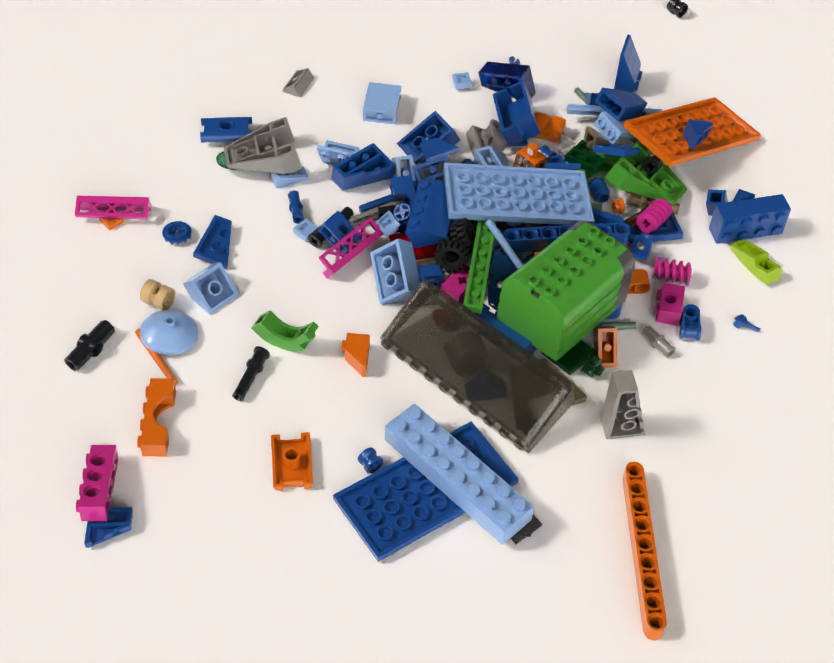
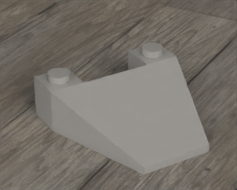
M287 117L269 122L223 147L227 167L280 174L293 173L301 169L300 159L293 144L295 142L294 135Z

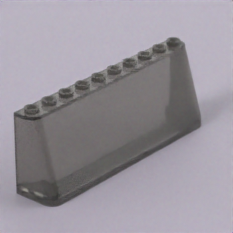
M426 279L417 286L380 336V343L386 350L391 349L395 352L394 354L398 359L407 361L414 371L417 372L419 370L427 381L436 383L443 393L446 394L448 392L452 395L455 402L460 405L464 404L472 415L480 416L488 427L493 426L504 439L509 438L513 441L514 446L521 451L525 450L527 453H530L575 402L574 387L566 378Z

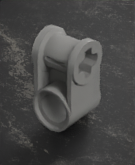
M490 120L488 127L481 131L485 147L492 146L503 152L506 149L507 142L501 132L500 124L497 120Z

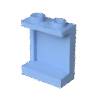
M369 82L363 106V121L396 125L402 86Z
M601 111L594 126L610 143L617 144L620 138H629L634 144L638 141L636 137L623 127L626 120L618 122L606 111Z

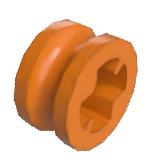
M623 198L618 200L612 199V211L614 214H618V212L623 214L625 212Z

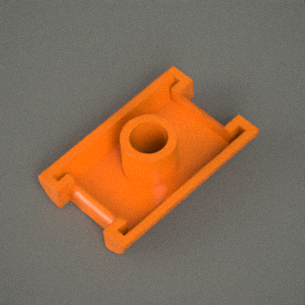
M310 432L301 433V439L280 440V434L271 435L273 488L277 491H283V487L304 486V490L313 486Z

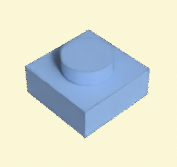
M468 72L452 74L455 89L472 87Z
M304 219L293 228V233L307 242L308 236L311 233H315L318 227Z

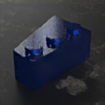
M487 61L478 72L481 86L495 92L506 88L513 99L514 96L509 86L520 81L524 82L531 99L536 94L529 65Z

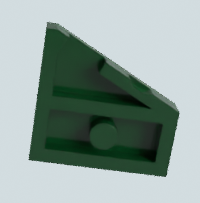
M584 140L575 145L564 158V161L568 163H581L580 168L593 174L603 166L604 162L599 155L593 152L592 148L588 149Z

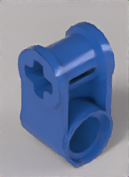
M688 304L684 307L681 315L679 338H692L700 341L702 329L700 309L696 305Z

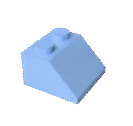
M221 262L209 265L182 283L192 300L208 314H211L239 295Z

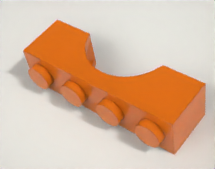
M150 378V384L146 386L145 397L147 402L143 403V414L145 415L144 419L140 420V431H142V434L137 438V447L141 448L142 456L167 457L170 440L168 429L159 425L156 420L164 410L175 405L177 391L175 379Z

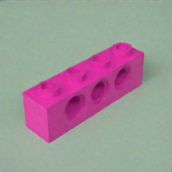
M91 445L90 453L86 454L87 467L83 468V484L79 485L80 500H76V512L80 513L81 521L108 520L119 461L117 445Z

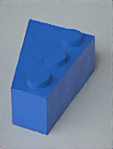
M372 143L351 155L350 158L348 157L334 165L332 180L343 191L391 179L394 177L396 165Z

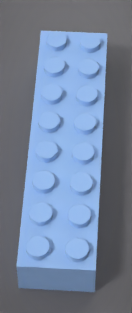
M415 403L385 425L384 440L501 545L532 520L534 506Z

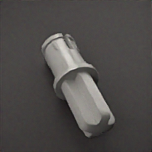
M646 326L643 329L642 334L653 343L652 346L654 348L657 347L667 358L674 354L675 348L665 340L664 335L658 334L651 326Z

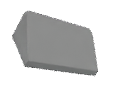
M309 68L296 70L283 88V93L301 97L314 79Z
M474 125L466 132L473 156L475 149L485 147L481 135L483 128Z

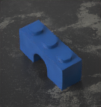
M412 175L391 178L389 187L393 202L403 201L412 209L417 191L416 181H413ZM400 225V233H405L407 225Z

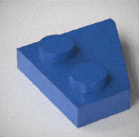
M110 507L107 521H87L84 541L85 548H90L130 531L132 528L133 508Z

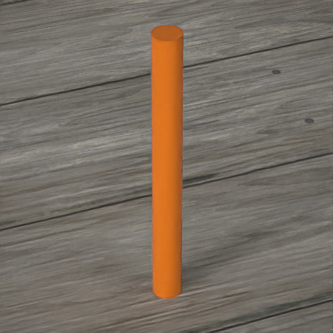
M139 328V329H137V330L135 331V334H136V336L139 338V340L141 341V343L143 344V342H142V340H141V338H140V328ZM143 344L165 377L175 379V384L177 385V378L159 353L150 350Z

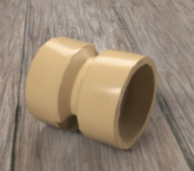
M148 279L143 284L139 297L142 302L153 305L155 308L163 311L168 310L172 306L176 292L174 288L162 285L153 279Z

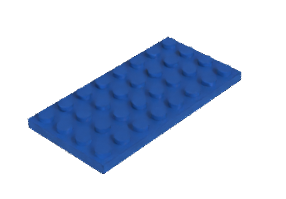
M472 421L450 432L454 438L511 487L518 484V477ZM404 457L333 494V500L377 562L466 513Z

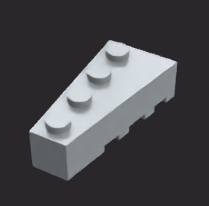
M619 370L611 374L601 416L606 439L645 435L639 391L632 370Z

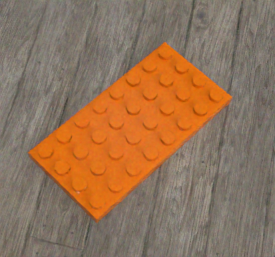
M716 97L626 120L623 125L631 135L636 137L641 144L645 145L669 167L759 140L761 137L757 130ZM688 120L714 123L708 137L695 149H690L682 134Z

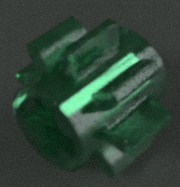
M591 354L590 357L585 355L580 361L583 365L581 370L592 378L595 374L600 376L605 370L602 367L604 361L594 354Z

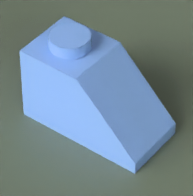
M412 155L392 157V162L396 165L394 176L412 175L413 181H416Z

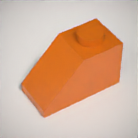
M596 326L594 328V349L596 350L595 355L598 367H617V328L614 326Z
M347 333L346 340H342L341 352H345V360L362 377H366L370 335Z

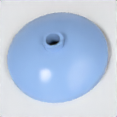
M176 310L155 312L149 315L140 327V338L143 344L150 350L165 355L179 354L189 350L197 342L199 333L196 322L189 315Z

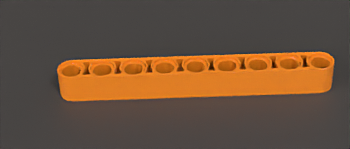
M633 461L626 465L622 481L643 633L646 638L655 641L662 637L667 625L645 472L640 463ZM648 604L654 605L656 608H652ZM654 624L659 628H654L651 625Z

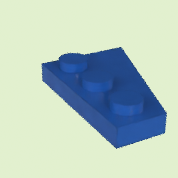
M674 212L657 230L647 234L652 236L650 240L655 242L683 239V231ZM638 226L630 229V244L633 243L635 236H640L642 232Z
M214 215L193 252V257L210 264L221 262L224 269L227 270L232 221Z

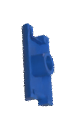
M252 116L201 118V126H204V132H200L201 143L234 142L252 132V130H248V124H252Z

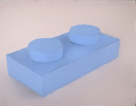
M390 210L376 221L381 231L387 237L396 233L401 225Z

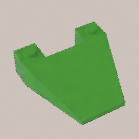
M639 140L633 147H639L640 154L629 156L637 161L636 168L622 157L605 176L608 182L617 189L655 200L664 199L672 205L687 190L686 186L671 168L664 163L655 174H648L643 170L642 163L652 152L645 145L641 144Z

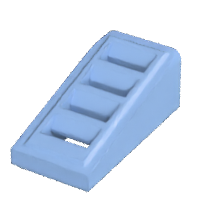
M301 165L302 168L293 173H270L275 187L308 180L309 176L304 166Z

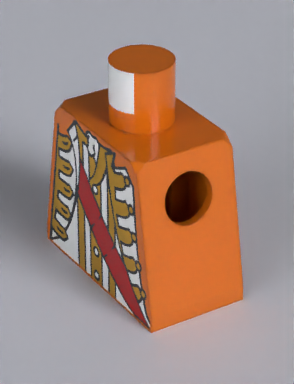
M530 143L517 152L513 167L544 168V164L547 163V157L538 151L537 144Z

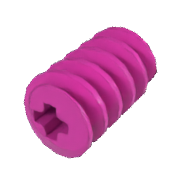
M664 199L654 200L637 217L636 223L638 228L646 234L657 230L671 216L673 208Z
M658 257L654 263L652 279L655 274H657L658 280L664 276L666 282L670 277H672V283H675L677 278H679L680 284L686 280L689 286L692 273L691 263L687 262L684 267L683 261L676 265V260L673 259L669 264L668 258H665L662 263L661 257Z

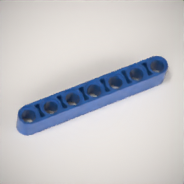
M624 222L593 224L624 245H627L630 234V226ZM573 225L510 228L505 230L503 236L515 253L540 252Z

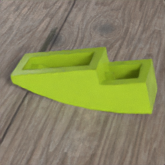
M745 238L730 245V248L740 262L761 282L769 285L781 279V266L769 259L767 251Z

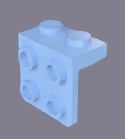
M326 140L324 146L317 145L316 148L321 161L327 165L338 164L360 151L359 147Z

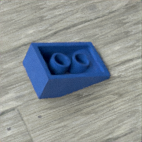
M627 34L620 54L614 89L634 93V90H638L643 71H640L641 62L632 37Z
M435 110L397 142V145L406 155H412L413 162L418 164L424 161L419 146L423 138L431 136L432 139L439 138L452 145H456L461 140L454 129Z

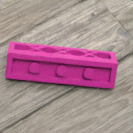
M77 195L75 217L148 219V213L151 211L152 204L149 197ZM134 211H144V214L135 213Z
M372 217L368 218L318 257L326 267V270L323 272L326 278L333 275L384 235ZM368 223L375 231L372 234L365 233V225ZM353 235L361 236L360 244L352 243ZM341 244L348 245L347 254L340 253ZM328 254L336 256L333 265L325 258Z

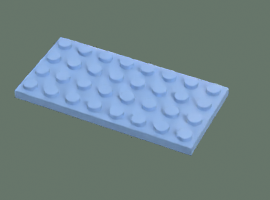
M444 162L443 171L449 219L467 218L468 220L484 221L492 219V221L559 225H575L579 221H586L594 224L584 171Z

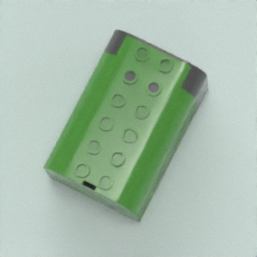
M579 221L502 282L496 318L531 341L532 345L557 361L626 301L635 268L634 256L629 248L589 222Z

